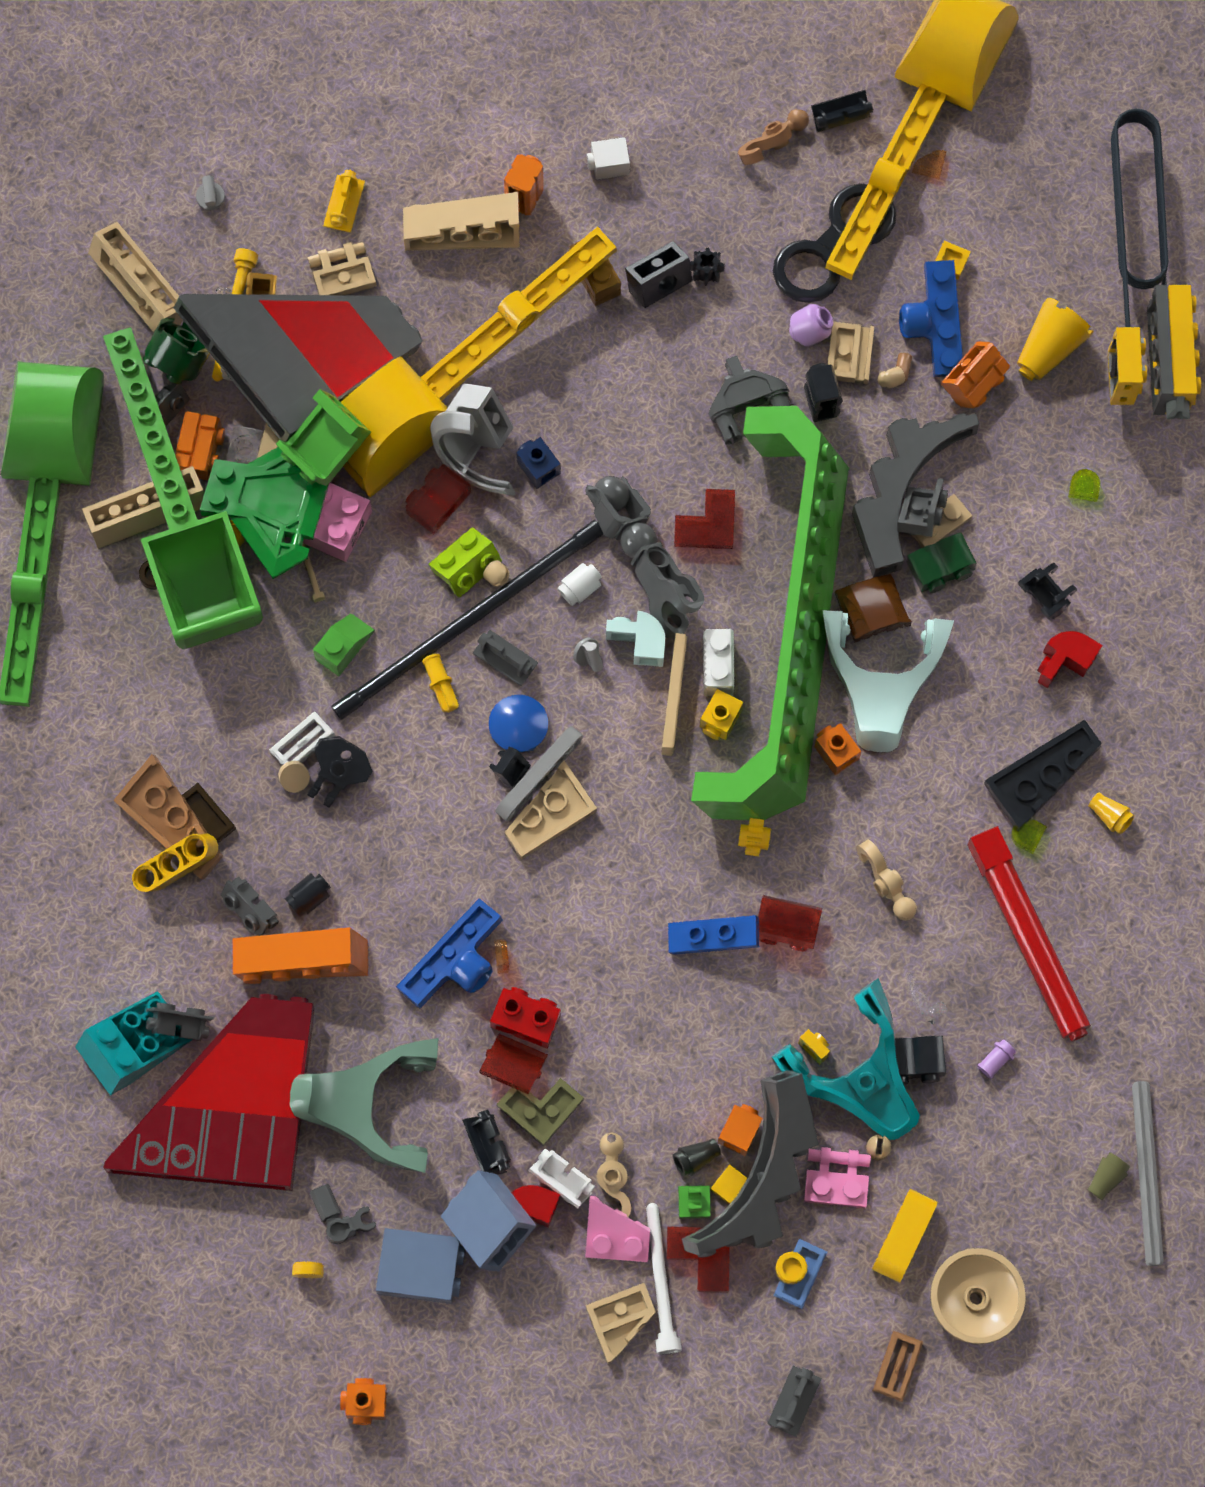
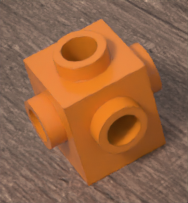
M355 1378V1383H347V1391H341L340 1410L346 1411L347 1419H353L352 1424L372 1425V1420H385L387 1386L384 1384H374V1379ZM361 1398H368L366 1405H358V1401Z

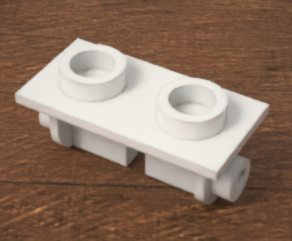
M546 1148L539 1155V1160L528 1170L541 1183L546 1184L559 1193L566 1202L571 1203L577 1209L590 1197L591 1192L595 1188L591 1184L592 1180L575 1167L569 1174L565 1173L564 1170L569 1163L556 1154L555 1151L551 1150L549 1152Z

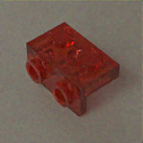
M763 895L758 915L759 941L770 945H777V942L790 944L789 948L802 952L807 951V948L814 949L822 908Z

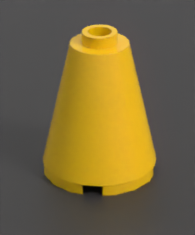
M1047 298L1043 302L1017 361L1020 367L1018 372L1030 381L1034 378L1042 379L1094 333L1093 330H1089L1091 326L1081 316L1067 306L1065 309L1056 307L1059 301L1052 298Z

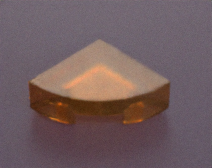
M935 150L921 159L919 158L913 167L912 173L940 180L947 151Z

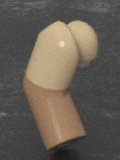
M899 353L896 367L882 371L878 375L879 385L881 387L894 388L905 383L908 380L912 355Z

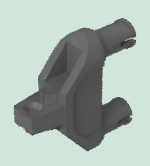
M737 356L726 359L725 367L728 376L724 377L725 382L708 413L711 421L718 424L726 445L732 444V438L734 443L742 439V435L733 418L734 414L745 411L747 407H756L767 402L772 404V406H791L787 398L789 389L784 381L756 370L750 371L749 368L743 370Z

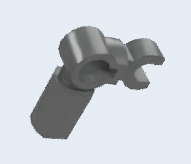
M329 1184L313 1189L310 1192L321 1221H326L327 1223L326 1238L329 1242L342 1244L348 1238L355 1236L356 1231L369 1232L376 1227L375 1222L364 1224L361 1221V1216L370 1212L369 1207L360 1208L354 1217L346 1216L340 1219L338 1215L341 1214V1211Z

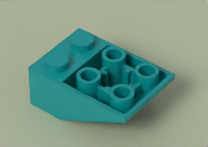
M158 991L85 1029L75 1046L109 1095L132 1084L193 1040L179 1037V1025H176L175 1036L153 1034L151 1030L146 1028L148 1018H153V1013L146 1012V1009L157 1007V1003H166Z

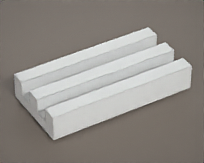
M314 711L269 751L277 758L281 765L289 762L288 759L324 730L325 733L292 760L302 763L314 753V747L320 738L333 737L335 733ZM316 722L318 724L285 754L282 755L279 752L312 723Z

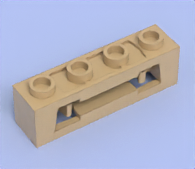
M115 222L95 232L88 254L150 329L155 332L163 318H174L173 323L181 325L183 319L174 309L179 295L121 225ZM123 243H124L129 249L123 250ZM163 289L165 293H162L161 295V293L158 290ZM167 295L173 301L169 305L165 302Z

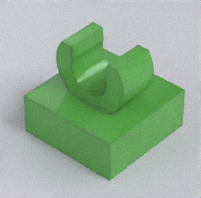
M678 1186L679 1219L711 1217L710 1186Z

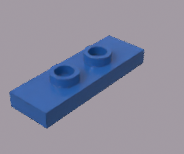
M751 915L668 923L669 953L677 955L758 948L759 917Z

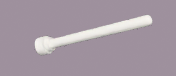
M650 1203L646 1207L648 1227L650 1228V1247L661 1332L658 1333V1339L655 1340L657 1354L678 1353L682 1351L680 1337H677L676 1331H673L659 1208L655 1203Z

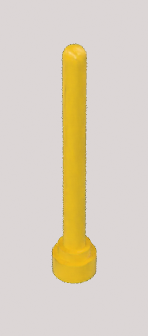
M245 248L236 249L233 262L236 264L237 273L231 294L244 293L247 275L252 272V268H255L257 264L258 254ZM215 360L212 378L218 382L223 379L221 366Z

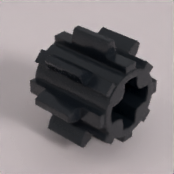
M709 247L703 252H694V261L690 262L691 271H693V281H704L705 286H707L709 281L719 282V272H724L725 264L720 263V252L717 253L715 251L713 253Z

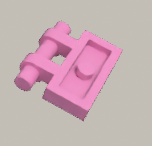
M821 1147V1150L808 1149L807 1161L820 1163L819 1171H806L804 1202L866 1208L869 1176L857 1175V1166L870 1167L871 1155L859 1154L857 1150H849V1153L831 1151V1148ZM829 1163L847 1165V1174L829 1172Z

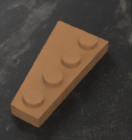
M151 754L113 800L166 848L171 847L189 835L208 834L156 755ZM201 840L196 844V851L199 855H202L204 852V844ZM218 849L214 858L192 872L200 879H205L223 858L220 850Z

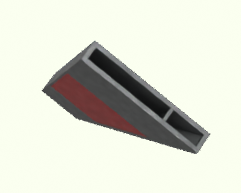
M182 294L178 297L174 306L175 311L276 436L284 442H287L318 405L313 396L319 389L334 395L341 402L364 381L395 358L402 356L406 360L418 350L423 342L418 329L407 322L403 317L400 307L396 303L391 302L387 296Z

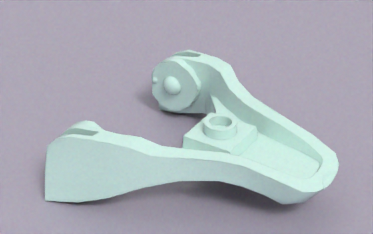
M823 610L830 662L841 679L851 702L857 744L867 751H893L899 745L904 720L912 701L933 673L942 656L954 620L936 618L927 620L925 622V630L921 633V640L924 642L923 653L927 654V657L911 671L892 674L868 672L857 667L842 649L845 648L846 636L850 633V626L847 624L848 613Z

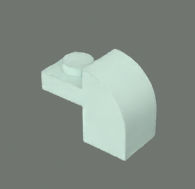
M638 611L637 622H631L629 618L625 617L607 620L606 640L635 642L633 665L663 667L665 633L662 625L655 617L646 612Z

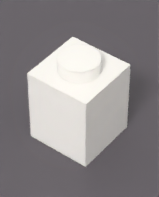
M625 137L591 142V153L586 154L589 171L594 170L596 180L629 175L630 161Z

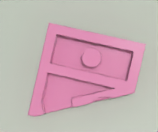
M590 1196L585 1258L648 1262L650 1228L638 1221L631 1220L618 1209L614 1210L600 1202L599 1198Z

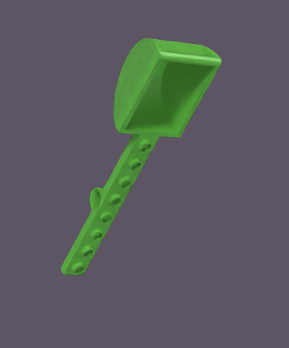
M131 327L104 335L103 338L169 528V530L141 538V542L176 645L181 649H188L259 625L263 619V614L227 511L200 520L197 519Z
M18 361L16 365L1 476L4 479L29 481L17 570L13 573L11 581L12 605L0 682V704L30 707L60 485L63 483L90 486L104 387V373L98 368Z

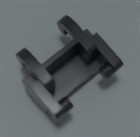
M1051 563L1043 570L1041 567L1038 570L1034 569L1018 582L1021 589L1025 593L1031 594L1043 607L1041 612L1048 620L1050 618L1055 619L1067 610L1071 602L1066 597L1072 596L1077 591L1074 585L1062 591L1048 575L1049 573L1053 574L1058 569L1055 563Z

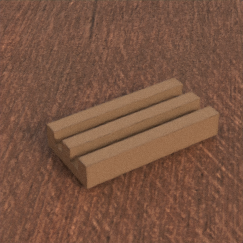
M893 1331L872 1391L903 1402L923 1341ZM898 1339L903 1342L888 1386L884 1388L881 1385ZM911 1344L914 1345V1349L898 1393L893 1391L908 1345Z

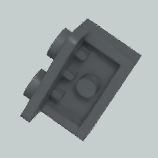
M938 478L935 490L908 486L898 519L897 532L933 536L935 525H941L943 508L946 507L948 490H943L944 479Z

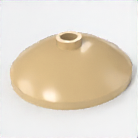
M972 1248L955 1253L939 1267L932 1281L930 1299L936 1319L950 1335L967 1343L986 1344L1003 1338L1014 1329L1023 1314L1026 1295L1023 1280L1015 1266L1008 1259L991 1250ZM973 1293L980 1295L981 1303L973 1304L970 1301V1295Z

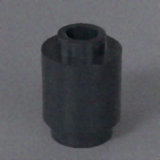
M310 873L290 889V894L284 899L301 917L304 913L309 914L329 898L330 895L327 890L331 887L320 874L314 877Z

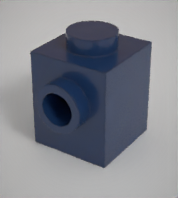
M541 437L535 441H526L516 452L518 465L536 489L561 474L560 462Z

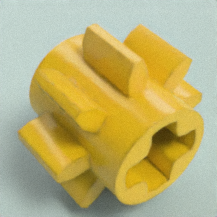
M750 818L749 825L741 824L738 846L746 847L745 855L759 857L760 849L768 850L771 828L763 827L764 819Z

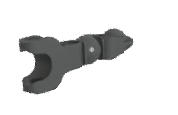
M605 476L595 486L587 485L585 489L586 495L595 508L593 513L603 534L607 538L620 540L623 552L630 558H633L631 565L636 567V575L648 595L650 615L660 622L666 638L675 639L676 633L684 634L689 624L686 614L696 612L701 608L704 603V595L692 576L680 572L670 554L662 547V543H657L658 539L655 531L645 524L651 513L650 507L639 492L631 488L627 479L623 476L621 478ZM625 507L630 518L621 517L617 512ZM685 597H690L693 600V602L687 600ZM669 616L677 625V628L671 626L668 623L667 619Z

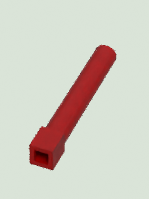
M998 826L970 837L967 846L982 877H986L1062 1038H1070L1071 1042L1083 1038L1088 1034L1086 1029L1091 1026L1015 870L1012 863L1013 856Z

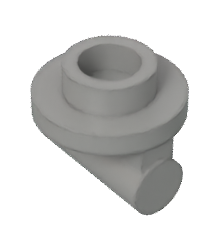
M207 175L202 177L203 185L196 192L197 203L205 210L218 209L225 200L224 190L220 185L214 183L213 176Z
M587 637L576 645L573 658L580 666L588 664L594 672H599L603 669L604 666L599 654V643L595 639Z

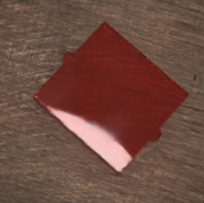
M498 1034L491 1049L486 1050V1059L480 1068L479 1074L529 1095L536 1079L541 1078V1069L548 1054Z

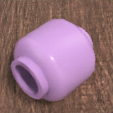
M817 304L807 305L791 316L789 328L791 337L806 347L819 343L831 334L833 326L832 315L825 307Z

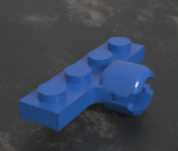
M954 260L927 261L924 263L926 301L903 304L899 312V327L902 336L905 338L925 337L929 339L933 377H945L963 358Z
M479 898L396 986L398 991L421 1009L448 980L455 981L468 993L480 990L487 983L493 971L490 963L477 953V948L503 921L502 917Z

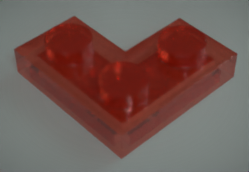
M706 489L705 516L675 515L674 547L733 549L735 490Z
M667 1227L666 1260L698 1261L697 1292L729 1293L730 1247L723 1246L716 1249V1253L711 1256L698 1257V1255L684 1250L682 1239L702 1228Z

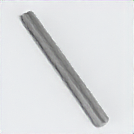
M1138 1081L1132 1085L1145 1261L1147 1266H1160L1163 1264L1164 1259L1150 1084L1146 1081Z

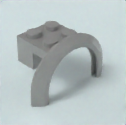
M464 383L447 410L439 413L432 420L430 432L434 448L442 462L467 483L486 491L515 496L516 493L510 482L491 479L468 468L481 446L500 449L514 427L492 387Z

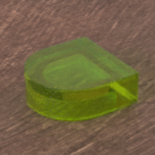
M1089 469L1077 471L1070 481L1068 497L1097 502L1100 490L1098 475Z
M1030 819L1019 831L1013 826L1011 830L1012 841L1017 847L1034 854L1047 826L1033 819Z

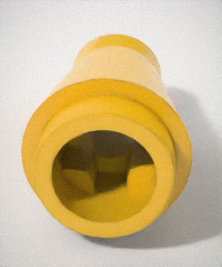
M1100 792L1092 798L1088 805L1111 832L1124 833L1135 818V815L1130 812L1131 808L1105 797Z

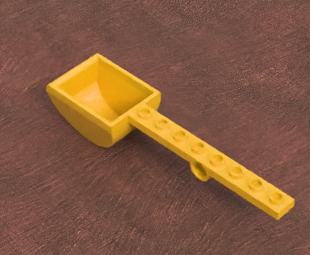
M934 0L894 77L919 89L883 157H880L877 161L869 183L826 263V269L852 280L945 101L972 112L1018 23L1019 17L1014 6L1001 0Z
M597 226L521 292L519 290L514 291L506 296L499 304L497 313L422 377L400 356L374 373L341 401L371 431L343 466L365 493L372 497L434 445L430 432L432 420L436 415L447 410L442 400L617 251V247Z

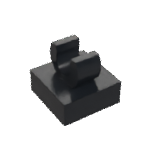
M508 747L506 752H498V755L501 757L498 764H490L489 767L506 786L513 789L524 777L531 765L517 749Z

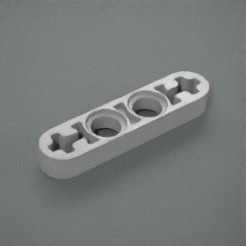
M573 726L567 728L506 795L495 812L507 822L510 821L533 796V790L535 788L538 790L553 774L551 772L554 767L558 768L581 743L584 736Z

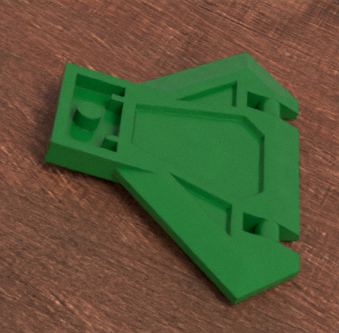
M279 447L248 464L215 459L200 506L201 516L209 517L227 511L229 520H232L272 579L306 561L309 557L310 548L303 547V541L314 539L329 484L324 486L315 482L312 485L299 474L302 470L297 465L292 466L281 457L283 451ZM286 537L292 538L291 543H285Z

